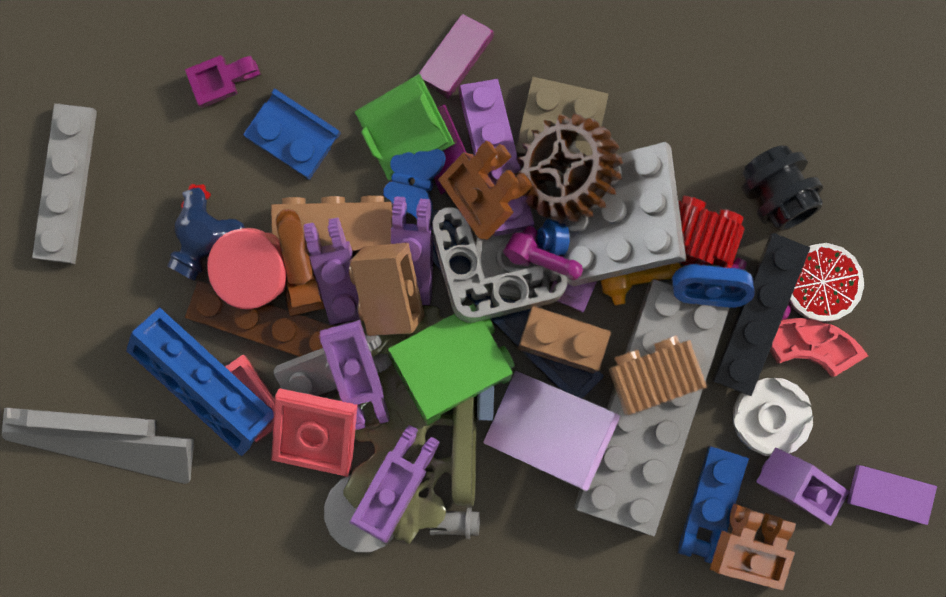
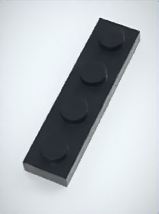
M776 233L770 234L752 278L754 297L740 308L713 376V382L752 396L810 247Z

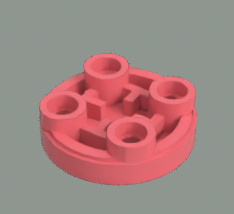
M241 228L224 234L213 245L207 263L208 277L216 294L227 304L240 309H254L270 303L284 292L287 273L280 242L274 234L265 233L255 228Z

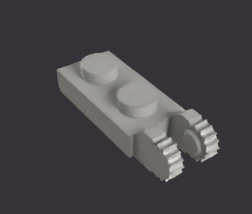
M365 335L370 352L381 345L382 341L379 335ZM323 348L277 365L274 369V375L281 389L314 396L337 389ZM381 353L372 357L377 373H381L391 366L392 362L388 354Z

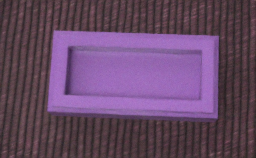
M856 465L847 503L928 525L937 486L862 465Z

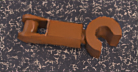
M282 210L276 216V227L288 278L284 292L289 315L293 316L324 309L325 306L315 275L312 273L300 217L294 210Z

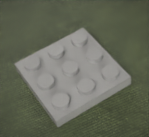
M666 142L617 154L622 158L623 164L614 168V170L621 174L622 179L611 182L610 186L616 190V195L606 193L602 198L606 203V208L594 205L593 217L588 218L581 213L579 222H571L567 218L563 223L568 227L570 242L564 258L575 260L583 267L580 278L574 281L567 278L568 284L577 286L686 261L671 146ZM556 183L557 197H561V189L557 187Z

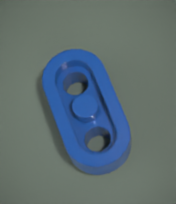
M689 264L678 269L672 277L673 294L676 299L684 303L732 308L747 304L753 299L755 294L752 276L748 272L737 268Z

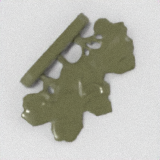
M423 306L425 317L413 333L379 335L382 343L378 348L371 351L372 357L381 353L388 354L390 347L442 321L444 318L440 317V309L437 306ZM360 321L364 335H367L365 323ZM391 363V366L385 371L378 373L390 420L385 423L379 422L376 418L372 401L360 404L361 409L364 411L366 422L365 428L355 429V439L359 442L371 441L375 446V453L353 470L343 490V495L354 508H358L388 452L394 450L404 430L409 425L418 429L414 443L403 456V459L412 464H415L418 458L417 455L421 453V449L425 444L427 430L433 425L453 426L452 455L443 459L432 457L426 467L433 468L432 472H427L426 478L429 479L419 484L392 533L396 540H404L406 543H411L420 529L436 528L445 520L446 508L442 498L437 496L433 490L438 479L445 472L452 476V499L454 504L457 506L474 505L477 395L454 407L453 415H441V419L426 426ZM339 392L333 400L342 401ZM424 488H429L427 497H419L418 493Z

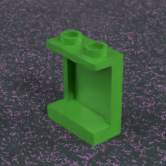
M470 305L471 312H476L475 305ZM453 314L388 349L389 358L426 426L441 419V414L500 382L505 384L511 380L513 374L511 368L515 367L513 359L505 346L498 348L491 335L495 333V329L490 319L467 323Z

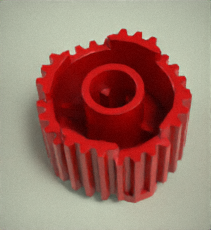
M683 196L682 200L678 201L686 261L678 263L682 265L698 264L703 266L708 264L732 268L744 232V227L741 225L744 217L738 213L723 209L720 210L719 214L704 209L705 202L693 197Z

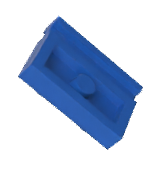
M274 88L271 97L267 103H264L243 136L310 180L341 133L338 129Z

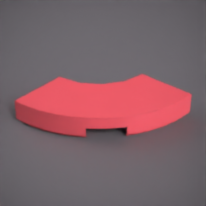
M807 318L782 320L770 348V352L777 364L791 359H808L821 365L831 377L837 376L868 357L859 343L840 328Z

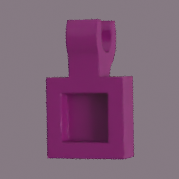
M220 55L185 69L198 106L201 108L237 95L234 83L248 81L261 75L257 63L252 59L251 55L228 65L225 58Z

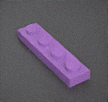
M498 79L460 85L458 92L473 154H476L478 148L485 140L490 141L494 148L499 144L504 145L512 157L502 167L490 171L487 175L494 185L505 170L512 171L515 176V173L521 169L516 160L518 157ZM521 196L508 203L514 213L501 225L493 236L521 232L528 226H534L531 209L525 202L527 197Z

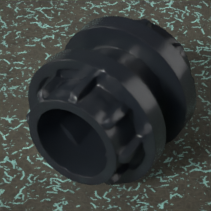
M779 145L761 153L745 166L742 173L746 180L742 186L748 199L760 197L764 203L757 211L758 217L763 224L772 223L780 231L791 229L816 214L823 204L819 196L823 190V185L819 178L810 177L805 179L801 173L808 165L802 152L792 153L788 146Z

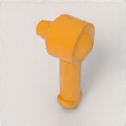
M677 262L601 280L602 290L604 294L612 298L615 306L625 304L626 294L632 288V285L648 283L653 279L658 281L672 279L673 274L682 267Z

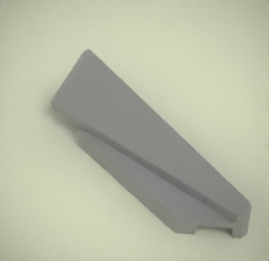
M4 408L2 437L4 440L187 484L191 480L194 439L155 436L157 420Z

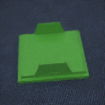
M421 74L414 76L355 111L363 128L361 132L372 155L379 160L388 181L392 180V175L395 173L390 165L393 156L407 152L413 154L418 151L428 152L434 149L443 151L455 144Z

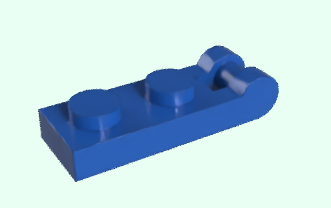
M708 446L679 542L678 554L688 557L695 554L704 557L705 562L712 563L721 531L727 532L731 509L733 503L736 504L749 458ZM699 527L712 530L709 542L697 539Z

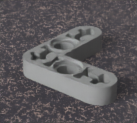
M453 207L444 208L434 216L432 222L433 242L452 309L460 320L467 323L479 322L531 309L533 306L539 307L558 301L565 292L568 284L567 277L541 266L485 278L470 226L459 209ZM448 219L452 225H459L455 232L457 245L449 248L451 244L449 232L447 230H440L443 227L444 220ZM456 255L465 256L471 262L472 269L464 275L456 274L451 270L449 260ZM544 275H547L550 281H557L558 284L555 285L553 293H549L547 287H540L534 289L531 294L533 298H529V287L540 284ZM511 283L517 286L521 292L520 300L515 303L503 301L499 295V288L502 285ZM487 288H491V301L495 308H490V300L480 302L476 312H471L469 306L462 307L461 303L464 302L466 294H471L474 300L486 298Z

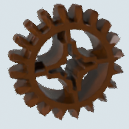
M559 114L556 124L551 120H544V131L542 133L538 130H531L535 139L531 144L529 142L522 143L523 148L527 151L526 156L518 157L516 160L524 168L515 173V176L519 173L525 174L533 185L523 195L527 197L525 201L527 205L534 210L537 209L538 214L542 217H552L554 221L563 223L566 218L571 222H579L581 213L588 218L593 217L594 205L606 208V203L602 198L606 193L616 195V190L610 185L612 181L622 179L621 174L614 170V168L623 164L622 158L615 154L619 150V145L615 140L610 139L612 136L611 132L605 127H600L599 123L593 118L585 120L579 114H573L571 119L566 115ZM576 141L589 142L593 155L586 156L580 153V150L576 148ZM552 181L557 183V187L561 189V197H552L547 190L545 182Z

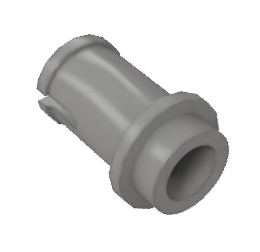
M467 507L466 511H446L445 520L436 528H430V535H465L466 540H470L471 536H479L480 514L479 512H472V508Z

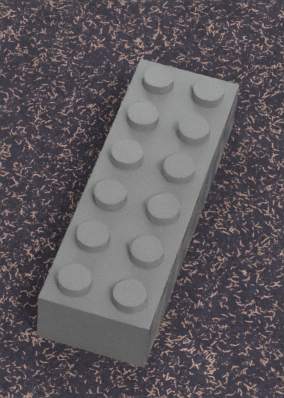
M653 279L648 283L625 354L639 350L641 357L656 352L655 343L675 336L678 337L679 343L690 340L703 378L706 381L730 307L681 302L673 294V285ZM614 386L607 410L620 415V419L588 491L580 488L574 508L655 536L703 389L642 411L625 415Z

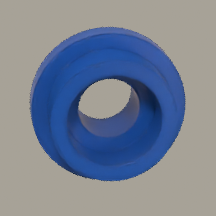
M547 219L543 226L538 229L536 236L539 248L558 256L565 255L570 242L567 225L558 223L553 219Z

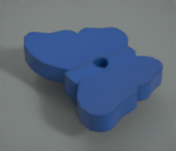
M434 149L428 152L418 151L415 154L407 152L393 156L390 165L395 173L392 175V182H389L384 187V196L392 203H394L396 196L405 197L407 213L412 214L416 219L418 218L416 212L420 199H430L432 216L433 203L429 195V191L433 189V182L431 180L444 167L446 160L444 152ZM414 178L415 183L411 185L410 181Z

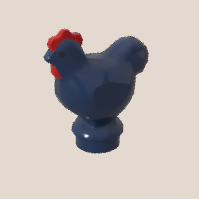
M191 184L189 190L182 193L184 201L181 204L182 211L175 222L174 228L176 236L181 243V250L172 252L170 254L171 259L167 264L169 268L193 281L196 280L199 273L203 272L201 260L209 257L215 242L230 231L245 228L244 224L237 219L217 220L207 213L206 205L211 193L206 190L204 184Z

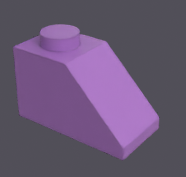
M776 447L770 458L764 463L761 474L756 481L776 496L830 526L850 492L812 464Z

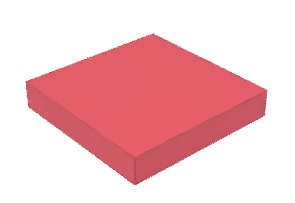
M279 388L275 395L271 461L348 477L352 469L358 405Z

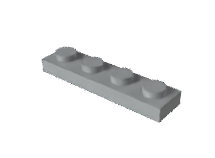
M54 103L32 258L36 260L75 264L97 115V111L94 108Z

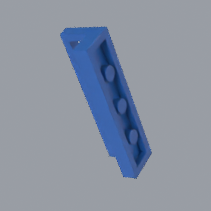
M160 307L131 332L126 351L241 457L250 449L255 438L274 420V411Z

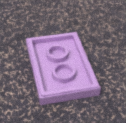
M515 371L483 443L588 491L620 419V415Z

